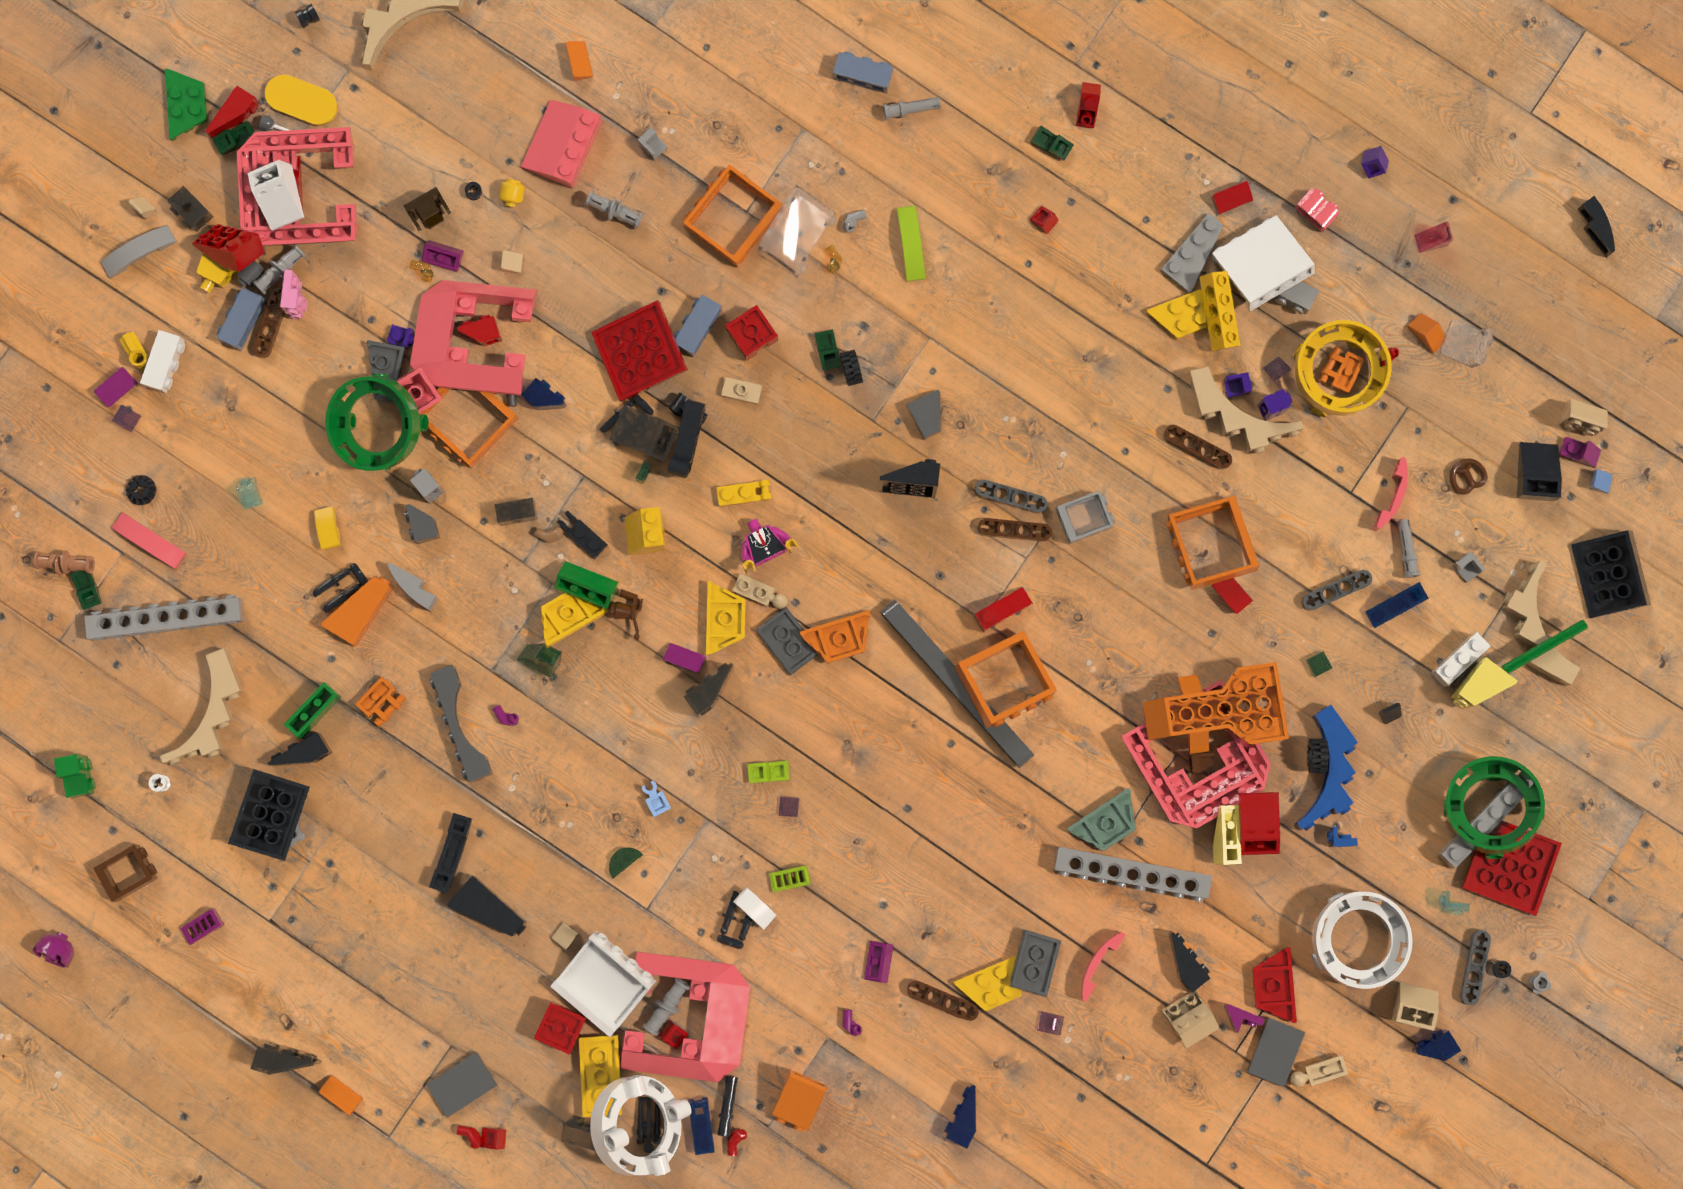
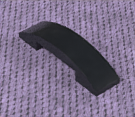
M453 813L448 828V835L429 888L445 893L449 892L466 845L472 818Z

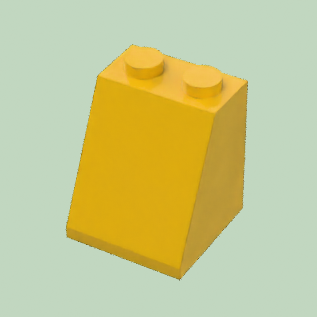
M660 507L639 509L625 517L628 555L667 551L663 513Z

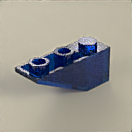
M1420 582L1365 611L1372 626L1376 628L1429 598Z
M971 1084L970 1087L966 1086L962 1094L964 1100L961 1105L957 1104L953 1112L956 1116L953 1122H948L944 1130L947 1133L945 1136L947 1139L966 1149L976 1132V1086L974 1084Z

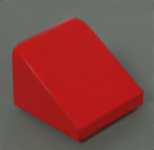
M1042 205L1029 219L1046 234L1059 221L1054 212Z
M668 1020L658 1034L662 1040L675 1049H678L683 1039L688 1035L685 1030L671 1020Z
M482 1128L481 1148L495 1150L505 1148L506 1129Z

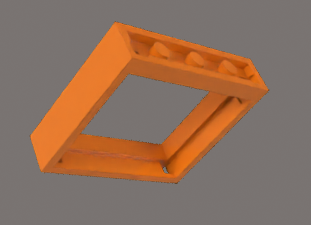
M729 164L727 168L724 167L722 171L720 170L718 173L719 178L716 182L709 184L704 197L698 198L693 211L686 213L683 225L685 229L738 268L783 211V204ZM731 177L771 207L734 255L693 226Z
M439 387L437 391L443 399L452 388ZM478 391L507 420L471 458L464 454L429 421L428 429L431 430L429 434L437 442L439 439L445 443L443 447L450 454L455 452L459 456L457 460L464 467L468 464L473 468L519 419L515 413L491 392ZM439 402L419 414L427 415Z
M1235 495L1169 514L1166 527L1169 533L1172 532L1174 538L1172 539V545L1174 550L1179 552L1178 562L1181 568L1184 567L1186 573L1184 574V580L1186 585H1190L1191 590L1258 571L1259 563ZM1228 509L1247 565L1196 580L1176 523Z
M1024 630L959 662L954 667L987 728L994 726V728L1004 724L1003 720L1007 718L1015 719L1021 715V711L1026 709L1028 712L1036 708V703L1040 701L1046 703L1053 699L1052 695L1057 692ZM1020 643L1045 691L993 716L968 669Z

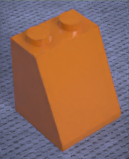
M791 1070L772 1113L775 1116L774 1119L783 1124L786 1121L792 1123V1128L803 1132L804 1129L808 1131L827 1090V1085Z

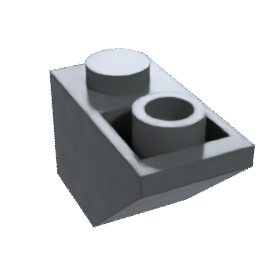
M407 504V510L404 511L406 521H410L412 529H409L411 540L421 544L440 539L436 520L416 507Z

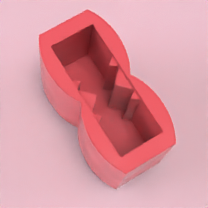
M1313 188L1294 207L1321 232L1340 213L1335 203L1326 201L1324 194L1320 190H1314Z

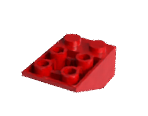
M222 224L214 225L211 230L200 235L197 240L192 242L193 246L222 267L237 272L243 270L265 253L259 233Z
M1279 792L1239 793L1241 855L1280 854Z

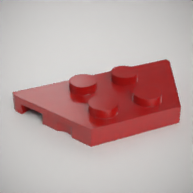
M1286 947L1252 967L1255 1007L1289 1022L1297 1023L1291 948Z

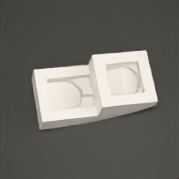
M747 887L733 901L763 930L776 916Z

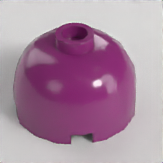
M57 932L56 935L47 934L42 936L35 944L32 952L39 958L43 955L46 958L45 961L51 964L68 968L74 955V948L67 940V935Z

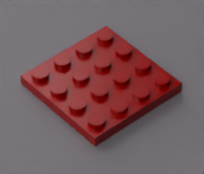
M658 300L591 332L617 397L621 402L688 370L664 310Z
M1502 820L1488 835H1505L1515 830L1518 826ZM1536 833L1526 845L1513 852L1505 853L1502 859H1488L1485 857V853L1475 850L1461 888L1537 916L1562 843Z

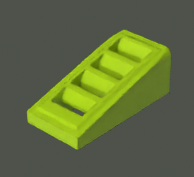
M807 865L769 873L773 892L811 885ZM798 871H802L804 882L800 883ZM792 872L795 873L796 884H793L792 882ZM783 874H787L789 882L787 886H785ZM779 875L781 887L777 886L775 876Z

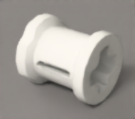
M155 774L149 779V787L156 792L167 791L171 786L170 779L165 775ZM158 780H161L163 784L161 787L157 783Z

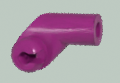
M497 705L492 709L502 725L514 726L519 721L517 714L505 713L501 705Z
M843 1009V1028L850 1035L858 1036L862 1033V1027L852 1020V1010Z

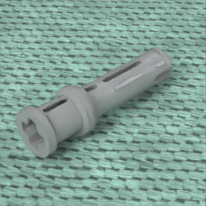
M939 97L907 103L898 101L896 104H883L886 121L893 117L900 116L904 118L906 114L941 109Z
M1399 520L1397 524L1403 554L1401 562L1404 565L1405 571L1403 577L1414 578L1421 576L1417 566L1418 556L1414 553L1410 520Z

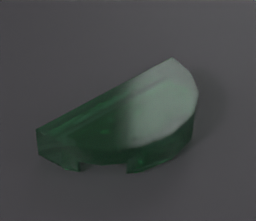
M631 847L616 851L609 863V872L612 878L617 877L644 854Z

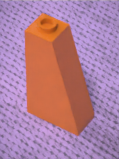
M376 577L371 578L321 623V626L357 647L392 592L393 588L389 586L391 582L383 577L379 579Z

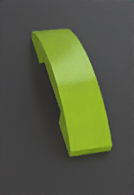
M916 206L897 208L907 282L925 280Z

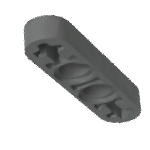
M980 480L975 486L977 496L1038 514L1044 512L1047 507L1045 497L989 480ZM983 484H986V488L992 490V486H995L993 497L989 496L991 494L989 491H985L984 494L981 493V489L978 486L982 487ZM999 489L1007 491L1005 499L997 497L996 492ZM1018 494L1024 495L1026 498L1025 503H1016L1015 496ZM1029 496L1033 497L1031 500L1032 502H1037L1038 500H1041V504H1043L1044 507L1036 509V505L1031 503L1030 507H1027L1026 505L1029 501Z
M1360 570L1306 594L1302 598V606L1304 609L1312 611L1370 585L1372 575L1367 570ZM1360 574L1367 576L1366 584L1363 581L1354 584V581L1361 577ZM1343 581H1347L1351 586L1348 592H1344L1340 587ZM1325 589L1332 590V599L1324 598L1323 591ZM1318 592L1320 600L1313 603L1314 607L1311 604L1307 605L1308 597L1314 599L1318 597L1316 594Z
M1477 930L1471 936L1460 991V999L1466 1005H1474L1480 998L1491 942L1490 934L1485 930ZM1481 933L1486 938L1485 942H1481L1480 947L1484 948V951L1474 949V946L1479 947L1480 942L1477 940V936H1481ZM1476 952L1482 955V961L1478 964L1472 960V956ZM1472 971L1478 974V980L1475 983L1470 982L1468 978L1469 973ZM1467 984L1477 986L1476 989L1472 988L1471 994L1474 995V999H1470L1469 1002L1468 998L1465 997V994L1470 992V988L1466 987Z

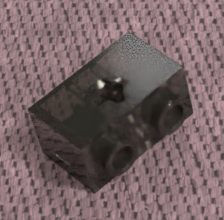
M184 186L167 200L171 205L169 209L176 216L181 215L184 218L182 223L189 230L193 227L198 232L214 217Z
M533 498L495 504L497 522L500 526L538 520L536 504Z

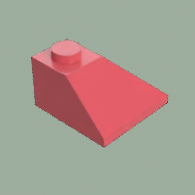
M421 367L395 380L411 394L419 413L442 400V397Z

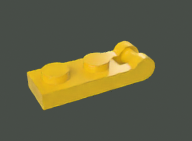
M770 480L717 487L719 507L771 500L772 495L769 493ZM761 488L762 494L756 495L755 489Z

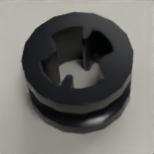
M469 182L465 186L467 198L474 201L482 196L481 186L477 182ZM472 187H475L476 190L479 189L478 192H475V195H471V192L468 193V191L472 190Z
M1497 961L1492 967L1493 974L1497 978L1508 977L1511 974L1510 964L1506 961ZM1499 964L1501 966H1506V973L1504 975L1503 973L1499 974L1497 972L1499 970V968L1497 967Z

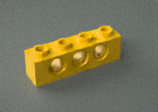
M1228 271L1212 272L1200 276L1212 352L1241 346Z

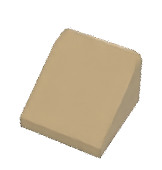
M144 197L129 200V204L146 219L155 211V208Z
M503 250L501 270L503 272L521 273L523 254Z
M563 922L552 939L567 950L579 933Z

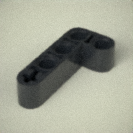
M686 400L674 453L670 459L667 474L685 479L688 477L704 417L705 403Z

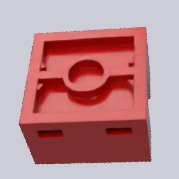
M757 305L725 325L726 331L747 361L756 356L757 351L766 345L769 347L778 341L777 333Z
M552 1001L544 1014L534 1039L570 1055L588 1018Z

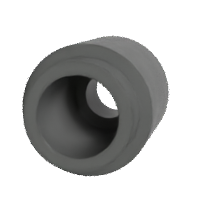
M254 261L236 274L239 277L237 281L244 287L247 285L251 287L254 284L253 281H257L263 274L264 268Z

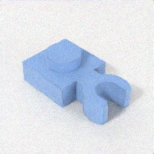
M651 781L653 789L648 791L643 785L642 790L650 796L645 801L653 816L656 817L670 810L671 806L663 791L657 793V784Z

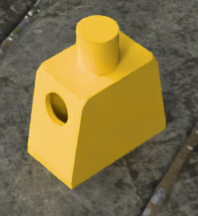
M203 253L197 269V274L204 279L200 289L209 294L214 285L224 289L237 271L225 269Z

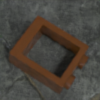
M133 845L93 868L111 902H118L158 879L156 876L157 870L146 858L148 853L143 846ZM134 853L146 877L120 891L108 867Z

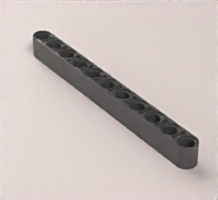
M895 599L880 611L888 623L1017 767L1021 768L1034 756L1032 751L1005 721L1004 724L996 728L994 726L989 728L985 726L954 669L955 665ZM986 701L993 716L998 715V713Z

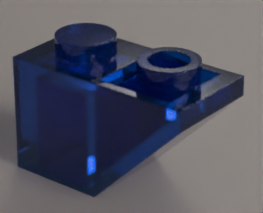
M535 378L521 394L537 410L563 409L567 406L564 402L566 398L558 391L556 393L549 389L551 385L544 379L540 381Z
M1442 1029L1436 1030L1431 1034L1432 1037L1427 1041L1425 1039L1420 1040L1415 1044L1416 1047L1412 1049L1414 1054L1443 1061L1462 1051L1450 1031L1445 1029L1443 1031Z

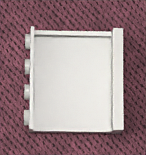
M1277 215L1267 218L1259 226L1250 228L1242 236L1233 238L1230 243L1218 247L1212 253L1213 263H1218L1223 271H1228L1229 279L1246 300V307L1249 311L1254 310L1315 274V264Z
M595 931L550 987L606 1035L611 1037L655 984L656 980L653 979L649 972L641 969L635 960L628 958L621 948L614 946L603 933Z

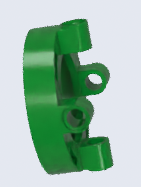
M371 374V376L355 378L344 383L330 399L325 416L327 437L335 453L348 465L364 471L391 470V467L403 462L415 448L419 433L427 431L429 425L428 416L426 414H419L411 394L401 384L388 378V374ZM353 386L356 390L344 402L342 398L349 392L348 388ZM370 393L382 394L391 399L398 407L402 418V431L398 441L390 449L383 452H372L358 444L351 430L355 429L357 423L356 415L351 413V410L361 397ZM345 443L358 455L356 459L352 458L351 454L343 447Z
M1498 756L1479 758L1463 766L1451 780L1446 800H1444V817H1447L1452 831L1464 844L1474 850L1485 853V857L1488 859H1502L1505 853L1513 852L1526 845L1538 832L1542 819L1545 817L1543 790L1534 774L1521 763ZM1468 770L1473 773L1460 786L1456 784L1458 778L1462 780L1469 773ZM1520 770V774L1527 781L1531 780L1533 782V785L1529 788L1528 785L1519 776L1515 774L1516 772ZM1484 779L1487 781L1506 780L1519 789L1525 801V816L1515 830L1501 836H1490L1477 831L1468 822L1464 813V799L1469 789L1477 782Z

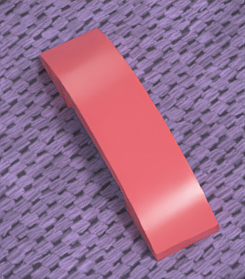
M1401 457L1397 461L1392 478L1399 481L1388 511L1382 510L1379 512L1373 527L1374 531L1379 530L1388 523L1402 503L1408 480V468L1405 457Z
M123 512L112 526V529L174 569L177 568L186 555L184 551Z
M1119 932L1106 940L1090 959L1082 979L1081 1000L1085 1002L1088 1000L1096 986L1089 980L1108 948L1113 951L1117 950L1125 936L1123 932Z

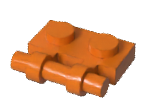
M1335 346L1327 357L1328 362L1325 368L1323 367L1320 372L1321 377L1319 381L1326 384L1328 378L1334 379L1331 387L1349 394L1365 359L1349 351L1342 357L1339 355L1341 349ZM1335 363L1341 364L1337 373L1332 371Z
M381 676L355 705L369 718L376 713L379 717L374 723L380 727L390 719L389 716L396 709L399 710L402 707L401 704L406 698L400 694L395 699L392 694L397 689ZM388 700L391 704L383 712L380 707Z

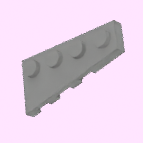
M1208 213L1163 266L1161 272L1188 294L1191 293L1224 224Z

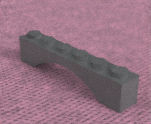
M451 665L431 672L430 684L433 689L437 690L438 696H436V701L439 707H443L445 714L442 717L445 725L450 727L451 732L448 734L452 744H456L457 750L455 754L459 762L462 761L464 768L461 771L464 779H468L472 783L493 775L487 756L480 753L469 743L460 728L457 717V698L461 682L455 666Z

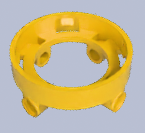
M1336 320L1321 325L1303 343L1299 344L1293 356L1295 359V379L1298 388L1305 399L1313 405L1311 411L1321 417H1326L1328 414L1347 416L1364 411L1380 399L1391 377V357L1385 342L1370 327L1356 321ZM1335 326L1337 327L1338 332H1332L1320 337L1319 332L1324 329L1327 332L1334 330ZM1345 341L1348 346L1354 349H1362L1370 363L1371 373L1365 388L1360 393L1348 398H1338L1325 393L1317 385L1313 376V361L1317 352L1328 343ZM1380 348L1379 353L1382 361L1385 360V366L1380 367L1379 359L1374 349Z

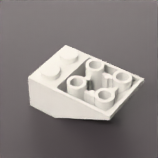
M277 160L247 173L251 191L272 231L304 218L291 164Z

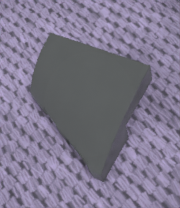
M939 390L907 404V408L924 440L941 432Z

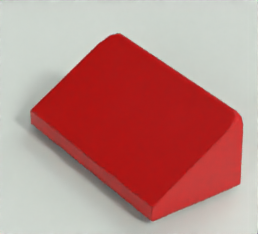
M1244 181L1213 194L1211 199L1218 215L1253 201V196L1248 181Z
M1235 578L1212 585L1236 615L1253 601Z

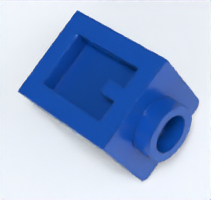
M1331 827L1330 831L1327 832V841L1331 843V847L1358 846L1357 838H1352L1351 834L1340 835L1338 839L1337 827Z

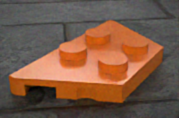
M870 610L800 631L799 635L827 664L864 653Z

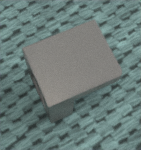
M652 127L638 139L639 146L654 161L667 150V146L657 137V133Z
M1472 552L1467 553L1452 565L1466 583L1486 570Z

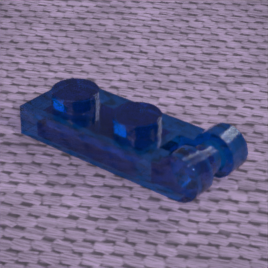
M702 1097V1100L688 1099V1103L691 1106L690 1120L695 1155L715 1153L708 1097ZM703 1107V1113L696 1114V1108Z

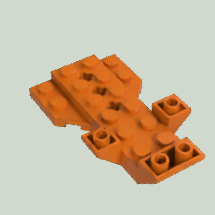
M1277 662L1238 667L1221 690L1202 692L1197 675L1177 677L1180 691L1179 696L1142 702L1148 740L1187 735L1189 754L1208 752L1209 731L1228 729L1249 745L1289 739ZM1260 699H1262L1263 702L1267 703V705L1264 706V709H1262L1261 706H1258V702H1260ZM1240 701H1243V704L1248 706L1245 712L1238 707L1241 704ZM1221 704H1224V707H1228L1226 714L1219 710L1222 707Z

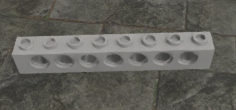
M236 595L224 596L225 599L217 600V597L205 598L206 601L204 602L187 600L186 604L180 605L179 602L167 603V606L160 607V604L148 605L147 609L130 607L129 611L123 612L122 609H113L107 614H103L102 611L91 612V616H85L86 638L90 641L241 623L245 622L243 600L236 597ZM225 605L226 612L223 615H219V607ZM202 608L207 610V614L204 617L199 616V611ZM187 610V617L181 620V612ZM167 612L169 616L168 620L162 622L161 616L163 613ZM148 615L149 622L143 625L142 618ZM129 617L130 624L124 627L123 620ZM106 620L111 621V626L108 629L104 628Z
M1057 847L1053 870L1058 871L1057 875L1069 877V873L1077 874L1076 878L1083 880L1093 877L1096 878L1095 882L1107 884V880L1114 881L1115 886L1126 888V884L1134 885V889L1141 891L1150 888L1153 889V893L1164 895L1165 891L1172 892L1173 897L1184 898V895L1192 896L1191 900L1199 902L1209 898L1212 881L1211 875L1063 847ZM1073 858L1078 859L1080 862V866L1076 870L1070 867V861ZM1091 862H1096L1099 866V870L1096 873H1092L1089 870ZM1112 865L1118 869V874L1115 877L1108 874V869ZM1130 869L1135 870L1137 873V877L1133 881L1127 877ZM1149 873H1153L1156 876V881L1153 884H1149L1146 880ZM1169 876L1175 879V885L1172 888L1166 885V879ZM1188 880L1194 883L1192 891L1185 889V883Z

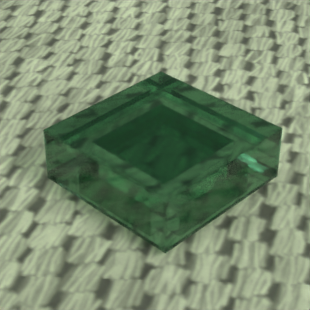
M644 461L636 476V480L642 484L652 469L649 463Z
M1324 651L1306 660L1314 677L1332 669Z

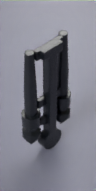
M638 1097V1129H636L638 1138L636 1142L642 1145L644 1138H647V1143L643 1149L646 1153H651L654 1150L651 1138H654L655 1144H660L661 1142L660 1108L655 1102V1122L651 1123V1101L654 1100L650 1097ZM642 1101H646V1123H643ZM654 1126H655V1128L653 1129V1135H652V1134H651V1127H654ZM643 1127H647L646 1135H644Z

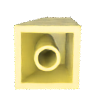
M1485 657L1476 661L1450 698L1454 700L1453 703L1461 709L1464 707L1466 709L1515 685L1517 680Z

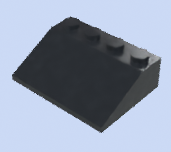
M925 459V462L920 461L882 475L879 480L878 492L935 498L938 488L940 463H936V460Z
M1626 530L1571 544L1590 619L1651 605L1633 531Z
M253 769L228 844L285 861L310 786Z

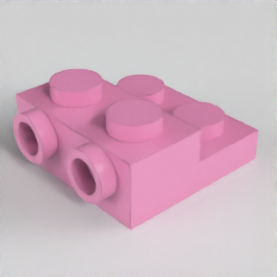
M285 270L280 307L290 318L301 319L308 306L307 300L300 293L302 291V281L292 270Z

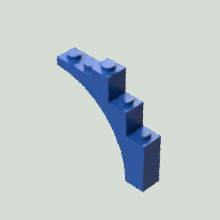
M1328 705L1312 716L1320 730L1322 739L1327 740L1329 763L1316 801L1307 813L1294 823L1298 830L1305 829L1307 831L1315 825L1314 821L1319 817L1323 820L1331 814L1330 810H1332L1334 815L1339 813L1344 815L1351 810L1350 805L1354 803L1341 783L1343 785L1353 780L1352 775L1356 773L1343 753L1347 755L1355 750L1354 745L1358 742L1332 705Z

